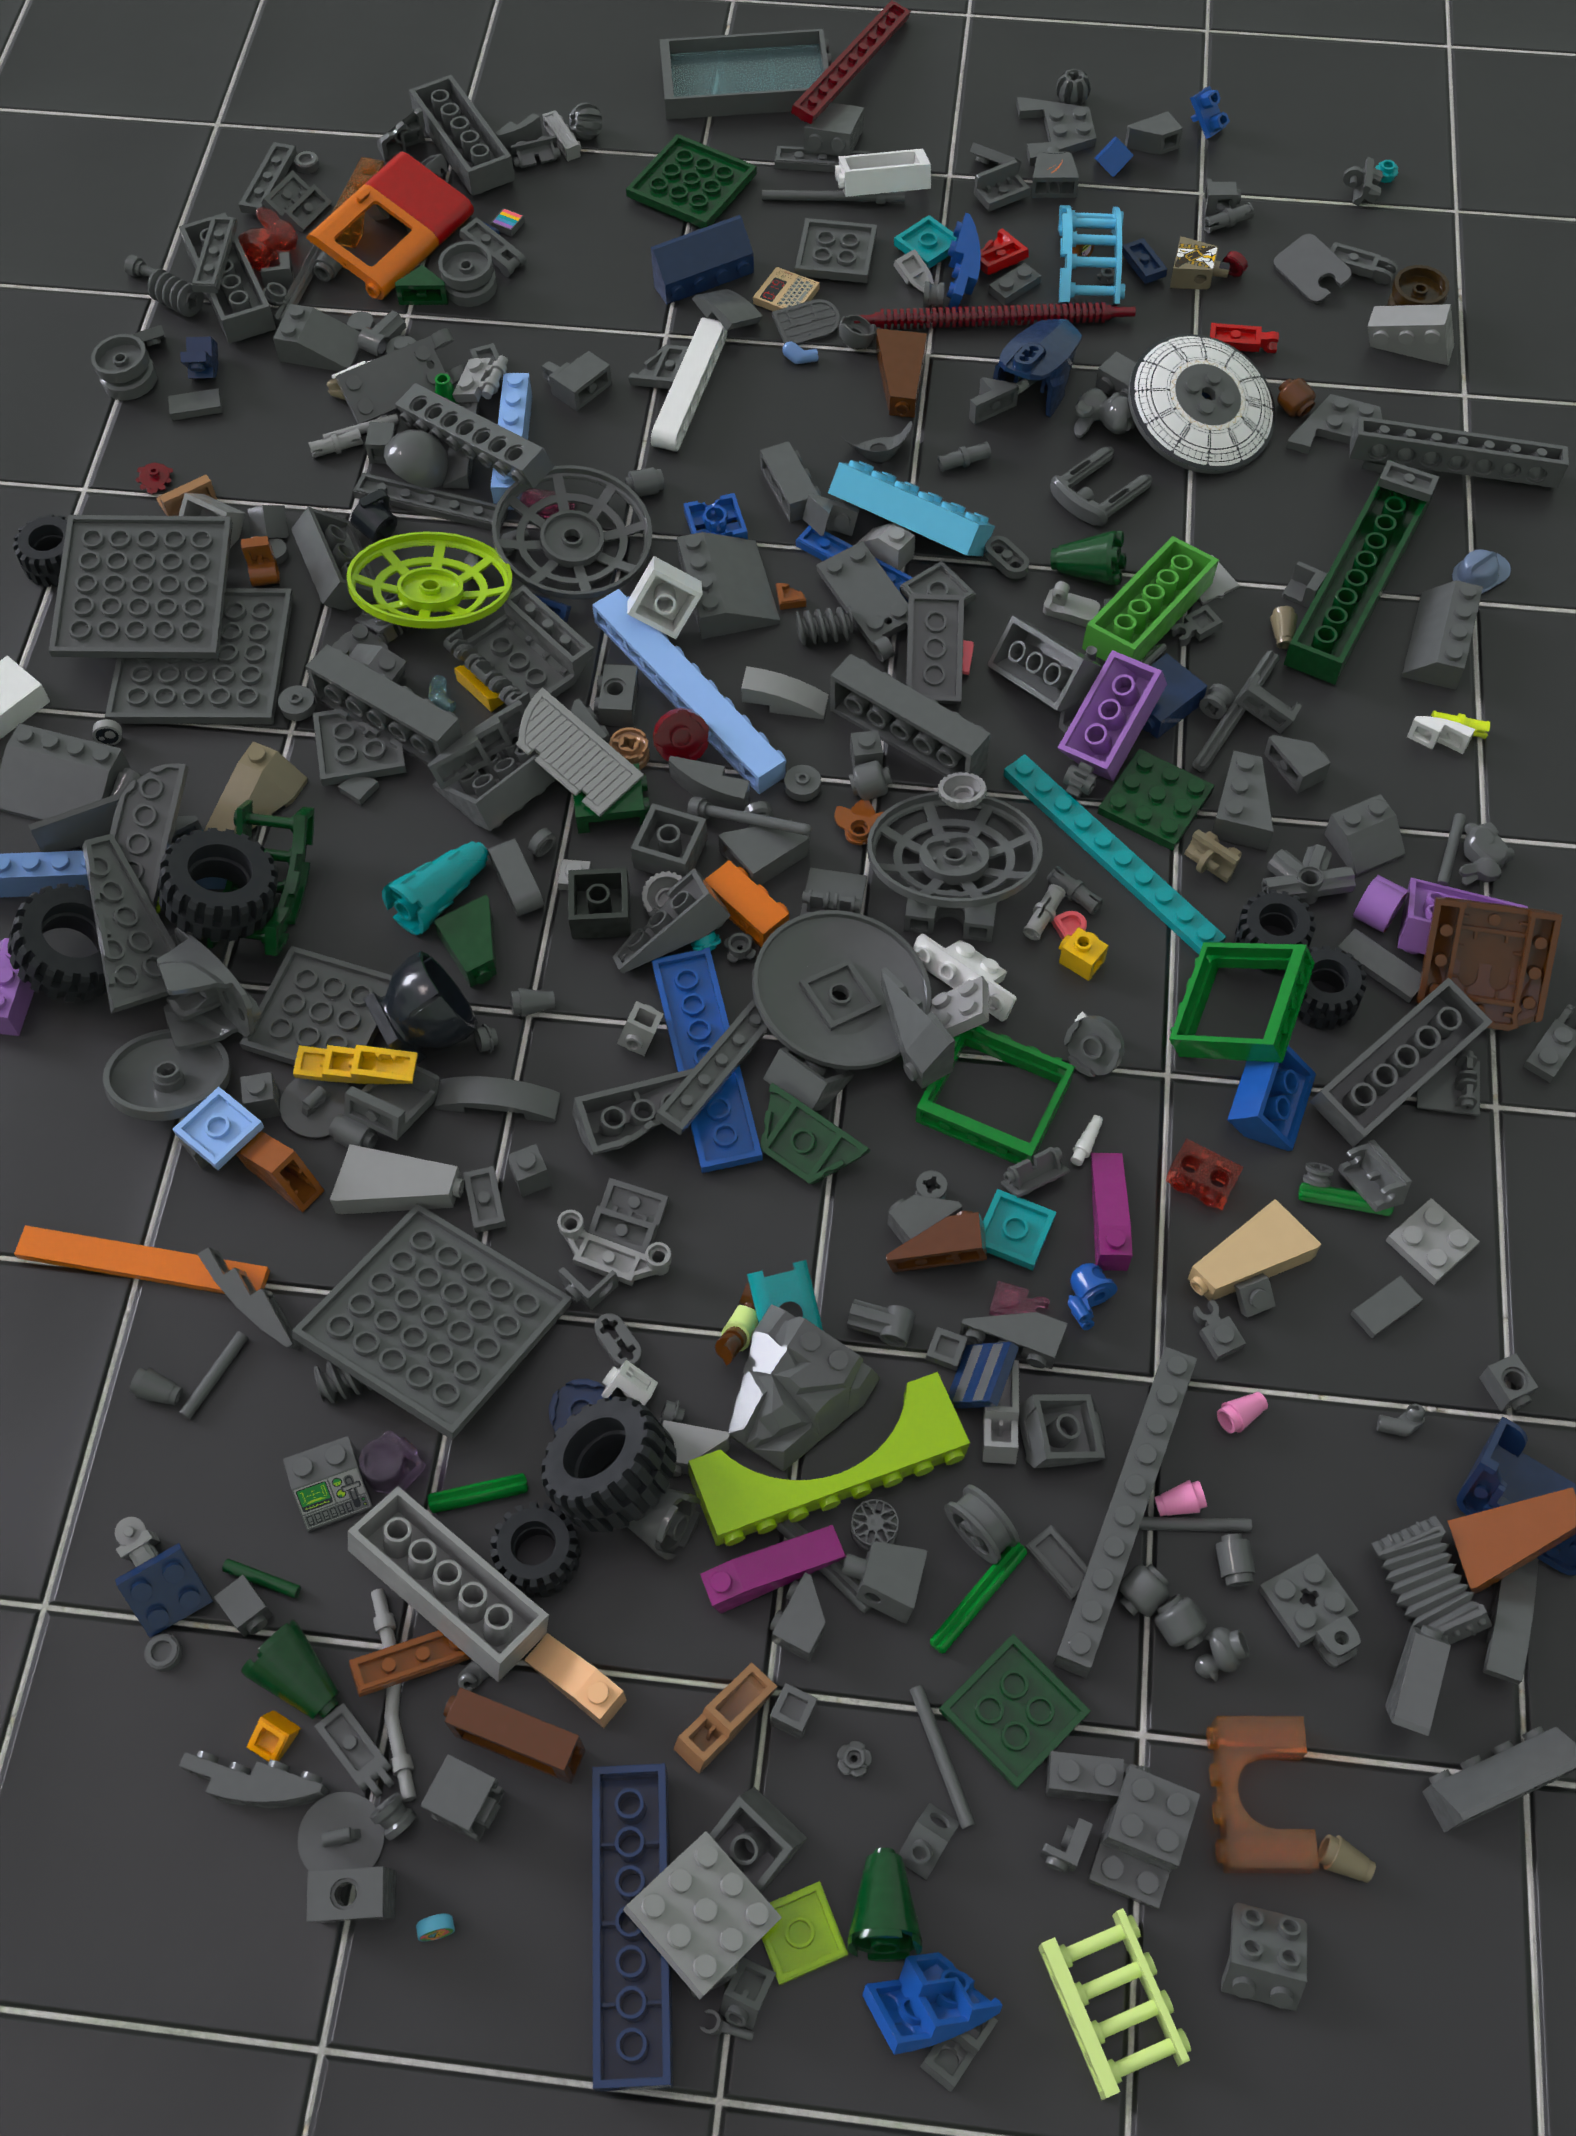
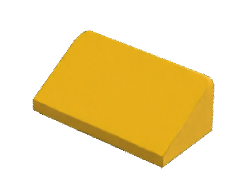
M465 665L454 668L457 681L490 712L505 703L499 699L500 693L492 692Z

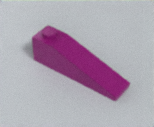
M1091 1153L1095 1264L1099 1265L1102 1270L1128 1271L1133 1254L1123 1154Z
M830 1525L732 1559L700 1575L712 1606L722 1614L787 1585L795 1579L802 1578L805 1572L811 1574L844 1559L846 1555L834 1526Z

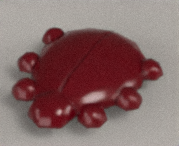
M161 463L147 464L137 469V472L140 474L136 478V482L142 483L140 485L141 490H146L147 488V493L151 495L156 494L158 489L161 491L166 489L165 483H171L169 474L173 473V469Z

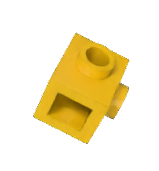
M1078 927L1072 936L1067 934L1059 946V950H1061L1059 963L1089 981L1105 962L1109 945L1099 940L1095 934L1086 932Z

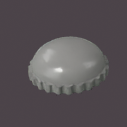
M968 772L953 773L943 777L937 788L939 797L945 804L960 810L977 806L987 795L985 781L979 778L978 775Z
M661 871V873H655L654 876H651L646 881L641 894L643 906L648 914L654 907L660 910L669 899L666 893L682 879L681 875H677L676 872Z

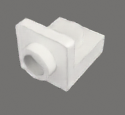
M625 1360L619 1369L613 1366L602 1383L607 1386L601 1396L609 1398L616 1387H618L627 1398L638 1400L642 1405H645L651 1398L658 1382L628 1360Z

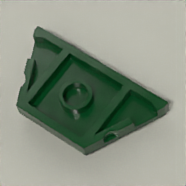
M774 1083L770 1085V1100L768 1111L765 1113V1131L761 1138V1151L803 1180L814 1185L870 1152L871 1149L798 1099Z

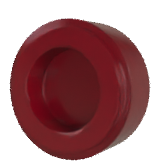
M1230 251L1222 260V262L1230 263L1228 274L1233 277H1240L1248 267L1246 258L1237 251Z

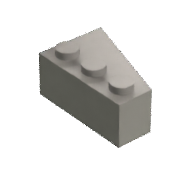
M1451 304L1374 306L1367 326L1370 347L1449 365L1454 348Z

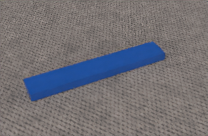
M810 525L796 539V547L822 561L853 546L828 532L821 536ZM875 558L899 592L900 585L913 578ZM902 594V596L908 603V599Z

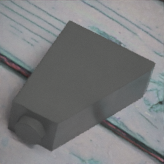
M760 826L723 832L718 835L720 853L736 867H742L748 873L749 878L757 885H763L809 855V835Z
M1423 1624L1421 1629L1414 1626L1410 1628L1385 1708L1393 1724L1429 1736L1451 1645L1447 1638L1443 1637V1631Z

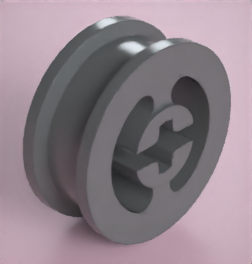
M969 1484L963 1489L964 1496L956 1503L949 1501L944 1506L945 1513L957 1533L980 1557L989 1563L997 1564L1001 1560L1000 1553L1007 1546L1015 1547L1020 1542L1018 1532L1004 1511L985 1492Z

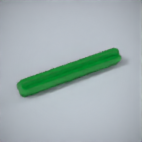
M1018 1543L1015 1547L1008 1546L1001 1554V1560L989 1568L931 1637L930 1644L936 1651L943 1654L948 1650L1025 1558L1027 1549L1021 1543Z

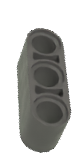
M515 838L487 848L493 868L515 915L519 917L545 907L541 892Z

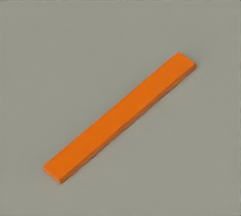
M26 1225L14 1252L18 1259L225 1294L196 1254ZM224 1259L229 1270L237 1268L245 1271L256 1291L261 1288L265 1289L270 1273L268 1267Z

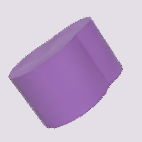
M1377 875L1363 894L1353 914V918L1384 933L1401 908L1409 890Z

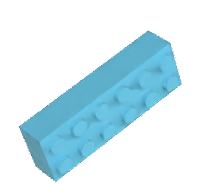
M850 460L849 464L839 462L828 491L829 494L967 556L984 555L985 544L992 536L995 528L994 525L988 523V517L976 512L973 514L966 511L965 513L966 508L954 502H941L943 497L931 492L919 491L920 487L906 481L905 483L898 481L896 476L882 471L881 473L873 470L874 467L867 463Z

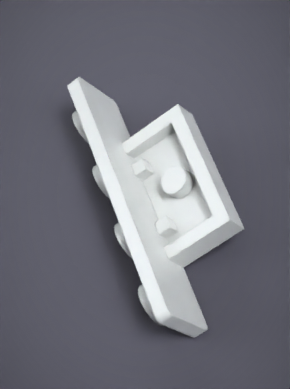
M925 934L917 937L913 949L928 972L953 989L961 986V984L968 980H974L983 976L989 986V1013L1002 1022L1008 1018L1017 998L998 985L1004 980L1007 971L1001 968L996 961L986 958L977 952L971 944L961 940L944 948Z

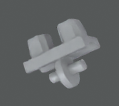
M126 1517L117 1524L115 1537L121 1546L116 1548V1551L121 1558L129 1561L132 1560L137 1567L158 1555L154 1545L161 1541L156 1533L146 1530L145 1524L141 1519Z

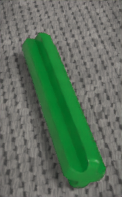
M1302 1182L1298 1191V1199L1306 1202L1390 1216L1394 1210V1207L1375 1212L1357 1191L1335 1187H1317Z
M524 1473L430 1493L428 1495L429 1509L432 1513L526 1493L528 1491L527 1478Z

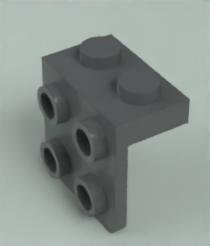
M1236 1903L1232 1909L1230 1955L1221 1979V1992L1274 2005L1278 2008L1296 2011L1307 1983V1923L1300 1918Z

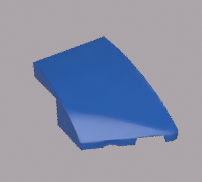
M939 1952L906 1956L899 1979L868 1983L865 1985L862 1994L894 2055L933 2046L961 2035L999 2014L1003 2006L996 1997L990 2001L974 1988V1980L966 1973L956 1969L953 1963Z

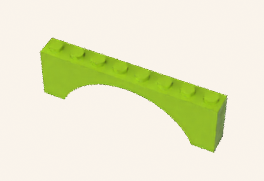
M936 1372L907 1383L902 1413L893 1432L876 1452L846 1471L812 1480L779 1479L754 1472L742 1466L720 1449L689 1460L688 1474L696 1495L700 1499L701 1508L716 1546L724 1543L726 1546H732L743 1541L748 1534L758 1532V1534L768 1533L774 1530L778 1523L788 1519L791 1523L798 1522L806 1518L809 1512L819 1508L822 1511L833 1509L841 1503V1500L846 1498H863L869 1495L872 1489L882 1485L885 1488L893 1487L902 1482L904 1477L915 1474L917 1477L923 1476L931 1472L934 1466L944 1462L946 1465L955 1464L964 1459L970 1441L939 1373Z

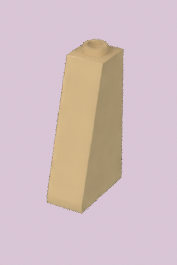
M1274 1199L1194 1264L1188 1280L1197 1294L1204 1295L1208 1300H1216L1235 1292V1284L1263 1273L1270 1278L1311 1261L1316 1256L1321 1243Z

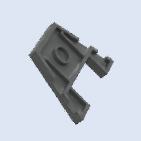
M1017 97L1016 107L1019 119L1043 117L1049 141L1027 144L1026 153L1029 166L1035 165L1037 153L1046 152L1047 148L1051 146L1059 148L1060 152L1067 151L1070 153L1096 146L1097 137L1088 106Z
M1330 394L1289 437L1286 449L1309 454L1315 436L1350 444V438L1358 416L1382 419L1381 407ZM1364 460L1362 468L1382 473L1386 464Z

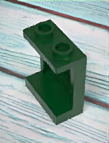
M639 763L633 764L638 770H640ZM646 774L600 817L582 802L586 797L582 791L577 796L573 794L578 834L590 833L589 822L639 817L640 825H642L645 815H647L650 809L649 797L643 798L642 793L643 791H648Z

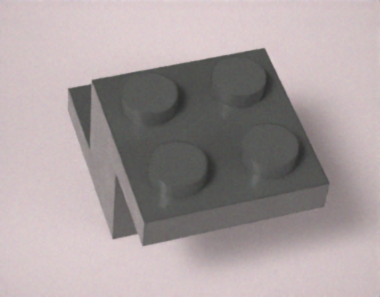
M1130 1765L1127 1768L1117 1803L1108 1811L1087 1881L1154 1910H1158L1169 1874L1180 1865L1200 1794Z

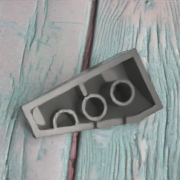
M887 967L881 969V987L904 1061V1071L911 1081L916 1080L923 1089L953 1072L955 1040L934 1013L925 1014L922 1002L917 997L909 998L906 986Z

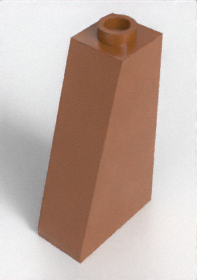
M1573 1487L1448 1520L1471 1592L1475 1594L1483 1591L1576 1534V1494Z

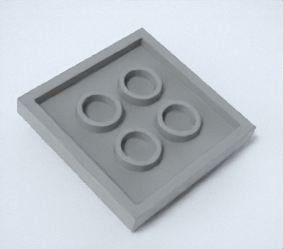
M707 1831L694 1841L623 1909L699 2000L782 1918Z

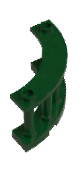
M246 800L234 812L236 834L241 835L243 833L251 837L252 825L290 829L293 833L292 848L289 851L265 848L264 852L268 851L274 861L288 862V874L283 882H278L276 893H281V898L278 906L274 908L270 919L266 920L269 922L263 929L258 931L254 929V934L245 937V939L261 940L265 944V955L277 956L289 939V933H286L289 924L295 925L304 898L310 863L305 862L307 845L313 846L315 808L302 807L292 818L255 814L253 813V800ZM227 880L223 892L236 891L241 889V887ZM207 938V947L214 948L218 942H210L211 939Z

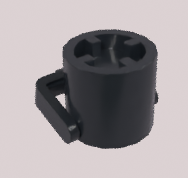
M381 488L359 500V504L352 512L350 522L356 529L375 543L390 537L396 529L398 520L390 512V497Z

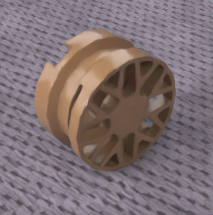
M634 727L619 729L612 735L609 742L610 746L631 764L639 763L640 770L647 765L650 758L649 742L643 731Z

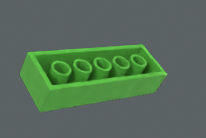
M1172 536L1087 624L1082 649L1086 651L1088 646L1096 647V656L1104 661L1107 660L1112 650L1141 661L1212 585L1219 559Z

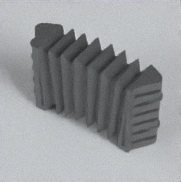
M1432 1516L1428 1520L1417 1521L1416 1524L1398 1533L1387 1534V1537L1371 1544L1378 1559L1385 1561L1381 1570L1389 1572L1385 1583L1393 1585L1390 1594L1399 1596L1396 1607L1407 1609L1404 1618L1413 1619L1412 1626L1419 1629L1425 1624L1443 1631V1637L1447 1638L1451 1645L1471 1635L1476 1636V1633L1492 1627L1484 1605L1471 1601L1474 1592L1466 1591L1468 1585L1460 1583L1462 1575L1453 1573L1457 1564L1448 1563L1452 1557V1554L1445 1553L1449 1544L1441 1543L1446 1531L1437 1517Z

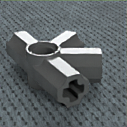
M1316 844L1307 848L1303 862H1300L1287 850L1281 849L1275 853L1268 862L1267 869L1276 877L1263 878L1261 886L1262 892L1264 891L1266 894H1269L1270 890H1276L1277 893L1281 894L1282 891H1287L1291 897H1294V895L1300 897L1301 903L1313 904L1320 896L1354 892L1356 887L1355 874L1352 867L1349 866L1328 869L1332 853L1327 850L1326 846Z

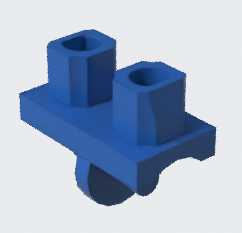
M1210 86L1205 87L1201 92L1190 98L1196 113L1191 116L1192 122L1199 120L1206 139L1221 131L1230 122L1227 113L1220 112L1217 105L1221 99L1218 90H1212Z

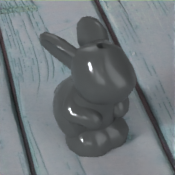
M1089 389L1080 395L1075 406V412L1079 416L1074 426L1076 437H1083L1089 431L1094 421H1101L1110 432L1118 435L1125 434L1136 427L1130 412L1128 397L1122 396L1119 392H1115L1110 398H1107L1101 389Z

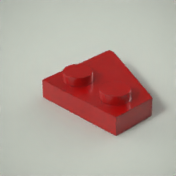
M1002 228L997 232V238L994 241L989 240L985 247L980 249V269L987 275L997 273L1001 269L1029 258V249Z

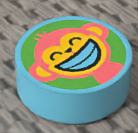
M443 1913L420 1920L416 1925L418 1940L433 1941L451 1935L455 1931L453 1916Z

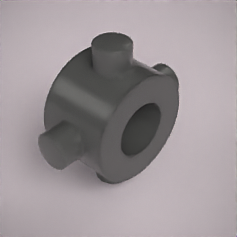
M1102 268L1101 273L1097 274V279H1100L1103 284H1112L1114 282V268Z

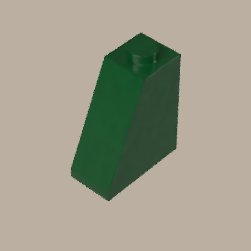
M487 895L434 920L439 939L470 987L483 984L497 974L493 914Z

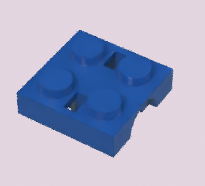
M735 493L722 495L720 499L715 500L711 505H707L705 502L698 503V501L684 503V514L691 534L706 532L748 539L747 528Z

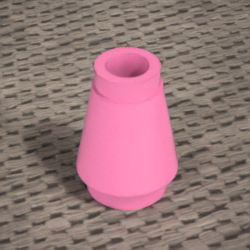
M1255 1392L1222 1403L1221 1408L1217 1411V1418L1222 1428L1228 1433H1240L1268 1408V1403L1260 1392Z
M1188 1480L1154 1497L1160 1517L1200 1513V1509L1207 1507L1205 1495L1199 1481L1191 1483Z

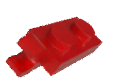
M1211 323L1210 337L1223 341L1239 351L1259 352L1260 347H1262L1267 353H1276L1277 343L1271 342L1279 341L1278 332H1261L1262 327Z

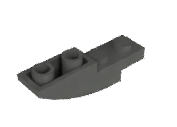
M201 1750L198 1751L197 1756L185 1752L179 1764V1767L187 1773L210 1781L205 1792L212 1798L235 1805L254 1808L294 1807L316 1802L329 1795L330 1792L321 1784L322 1777L307 1771H303L300 1777L288 1772L290 1766L270 1759L268 1765L257 1761L251 1775H249L251 1772L250 1768L235 1762H231L229 1767L217 1763L219 1759L217 1756Z

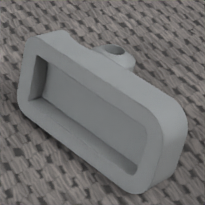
M1063 581L1057 582L1046 597L1043 613L1047 616L1087 627V624L1100 611V604L1095 600L1068 593L1070 590L1069 585Z

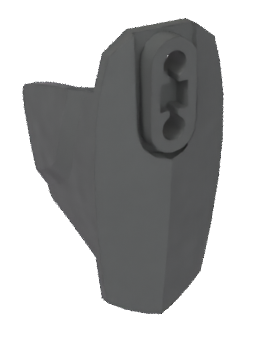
M175 928L178 946L157 959V966L161 972L168 994L172 995L166 998L168 1004L164 1006V1014L176 1050L181 1051L224 1040L236 1032H239L246 1038L256 1032L253 1022L261 1019V1012L256 1001L208 948L188 932L184 933L180 929Z

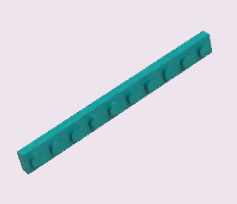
M1024 754L1004 768L1003 776L1198 955L1204 942L1225 943L1226 936L1028 756Z

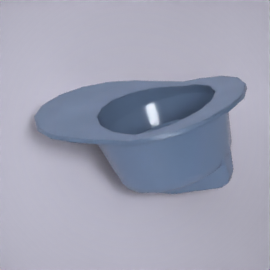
M1483 549L1474 550L1468 553L1454 567L1452 579L1453 581L1457 580L1483 586L1482 593L1504 582L1510 576L1511 567L1509 562L1498 553Z

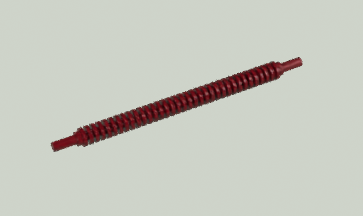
M1095 302L1094 306L1092 303H1088L1087 308L1086 303H1081V307L1079 303H1075L1074 308L1073 303H1068V308L1066 303H1062L1061 309L1060 304H1055V309L1053 304H1049L1048 309L1047 304H1042V309L1040 304H1036L1035 309L1034 304H1030L1029 310L1027 305H1023L1022 310L1021 305H1016V310L1014 305H1010L1009 310L1008 305H1003V310L1001 305H997L996 311L995 306H990V311L988 306H984L983 311L982 306H977V311L975 306H971L970 311L969 307L965 306L964 312L962 307H958L957 312L956 307H951V312L949 307H945V312H943V307H938V312H936V307H932V313H930V308H925V313H923V308H919V313H917L916 308H912V313H910V308H906V313H904L903 308H900L899 314H897V309H893V314H891L890 309H886V314H884V309H880V312H875V314L860 316L868 320L871 325L875 324L876 327H880V329H884V324H886L887 329H891V324H893V329H897V324H899L900 329H904V324H906V329H910V324H912L913 329H917V323H919V328H923L924 323L926 328H930V323H932V328H936L937 323L939 328H943V323H945V328H949L950 322L951 327H956V322H958V327H962L963 322L964 327H969V322L971 327H975L976 322L977 327H981L982 321L984 326H988L989 321L990 326H995V321L997 326H1001L1002 321L1003 326H1008V321L1010 326H1014L1015 320L1016 325H1021V320L1023 325H1027L1028 320L1029 325H1033L1034 320L1037 323L1047 319H1067L1070 323H1073L1074 319V323L1079 324V321L1086 323V318L1087 323H1092V320L1094 323H1098L1100 318V323H1105V320H1110L1111 317H1135L1136 308L1135 306L1111 307V305H1106L1105 302H1101L1099 307V302ZM858 320L854 321L855 324L861 323Z

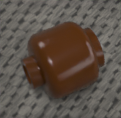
M1289 378L1280 385L1277 402L1290 417L1298 416L1301 418L1315 406L1316 394L1303 378L1294 380Z

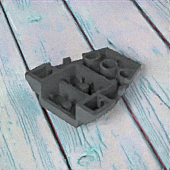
M771 1304L752 1333L751 1347L742 1372L744 1375L740 1391L736 1396L728 1432L731 1438L783 1472L826 1435L836 1429L849 1416L859 1410L867 1401L880 1377L871 1367L863 1363L864 1359L810 1321L800 1316L795 1317L786 1310Z

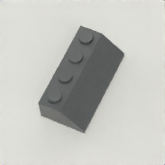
M307 507L291 530L322 604L329 608L334 607L343 611L358 607L350 596L347 586L348 567L352 559L363 550L353 525L346 519ZM370 563L359 573V575L373 580L376 578ZM356 582V591L366 602L376 601L373 595V588Z
M1455 580L1422 592L1401 677L1454 690L1457 689L1465 669L1483 586Z
M1015 616L1011 617L987 664L988 667L1060 712L1087 696L1103 667L1036 625Z
M123 792L29 824L30 831L41 852L70 851L79 847L83 850L82 846L85 840L110 834L117 803Z
M1539 1726L1523 1734L1522 1736L1525 1741L1514 1746L1511 1740L1491 1749L1494 1756L1482 1760L1480 1755H1477L1460 1764L1463 1769L1462 1771L1451 1775L1447 1769L1430 1777L1431 1785L1423 1790L1422 1793L1442 1830L1446 1833L1576 1771V1743L1558 1727L1544 1731L1542 1726Z

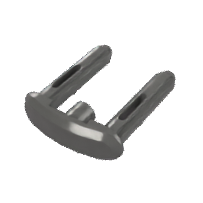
M1110 446L1102 447L1062 476L1055 475L1052 477L1050 484L1052 495L1065 509L1079 519L1097 527L1104 526L1108 521V517L1149 489L1153 482L1151 475H1140L1101 504L1094 501V493L1089 487H1084L1077 493L1071 489L1073 486L1112 459L1114 449Z

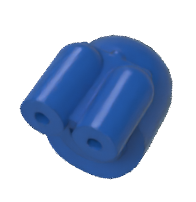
M1085 1263L1078 1266L1073 1271L1070 1279V1285L1076 1296L1069 1295L1068 1306L1083 1330H1089L1094 1326L1092 1319L1094 1315L1091 1307L1107 1301L1117 1292V1286L1114 1281L1107 1279L1100 1266L1094 1263Z

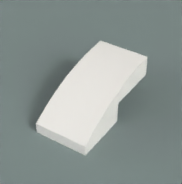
M1416 716L1407 737L1430 749H1433L1438 742L1463 754L1469 745L1475 729L1443 718Z

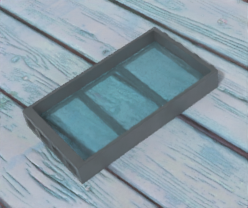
M823 29L660 39L666 120L790 112L793 104L831 65L829 39L824 38Z

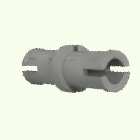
M356 428L355 430L338 435L331 433L330 437L313 442L310 441L308 444L311 448L313 459H315L316 457L333 452L340 454L342 453L341 450L363 445L359 429Z
M1055 884L1049 885L1041 902L1035 904L1033 915L1023 929L1026 937L1031 940H1039L1048 922L1053 921L1056 916V909L1066 894L1062 887Z

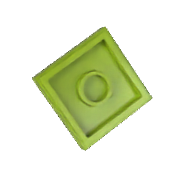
M820 1881L770 1902L782 1918L762 1937V1941L773 1971L776 1973L775 1976L779 1986L848 1956Z

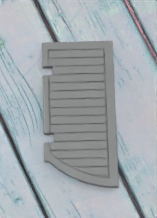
M543 687L529 702L521 720L519 740L516 742V745L527 755H530L533 751L537 752L539 756L536 757L535 762L572 794L577 796L582 791L586 795L582 802L599 817L643 778L644 774Z

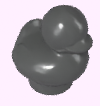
M1216 1627L1210 1630L1205 1640L1210 1642L1213 1655L1208 1653L1200 1655L1195 1661V1670L1201 1677L1213 1679L1215 1682H1217L1219 1677V1669L1227 1673L1236 1671L1242 1659L1250 1657V1648L1244 1633L1240 1629L1231 1632L1224 1627Z

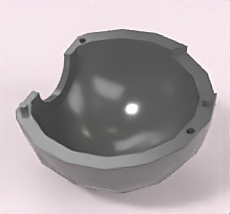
M408 429L396 434L385 446L384 458L387 465L396 475L408 483L419 487L435 488L442 486L447 473L448 457L445 447L435 436L422 430Z

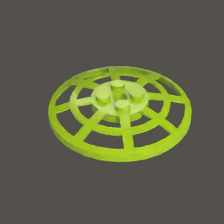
M413 532L379 540L360 551L352 559L348 567L347 586L354 602L361 609L376 618L400 626L437 629L469 624L494 613L510 596L512 591V571L510 565L506 564L498 556L494 548L481 541L445 532ZM435 546L433 557H417L400 561L393 552L409 547ZM450 547L468 551L483 559L471 567L463 562L444 558L445 549ZM383 556L390 564V566L377 575L375 580L359 575L361 570L377 557ZM492 564L502 575L504 586L488 589L486 579L481 572ZM431 565V567H422L413 570L408 569L410 567ZM442 567L454 568L464 573L458 576L456 573ZM395 573L401 575L397 586L384 583ZM473 578L480 589L479 591H464L463 584ZM356 582L373 588V595L378 604L371 605L357 593ZM381 591L398 594L399 601L387 603ZM500 595L499 598L488 606L475 611L481 607L487 597ZM477 599L466 609L457 606L462 600ZM408 607L420 612L418 616L401 612L398 609ZM448 611L452 613L446 616L430 617L432 612Z

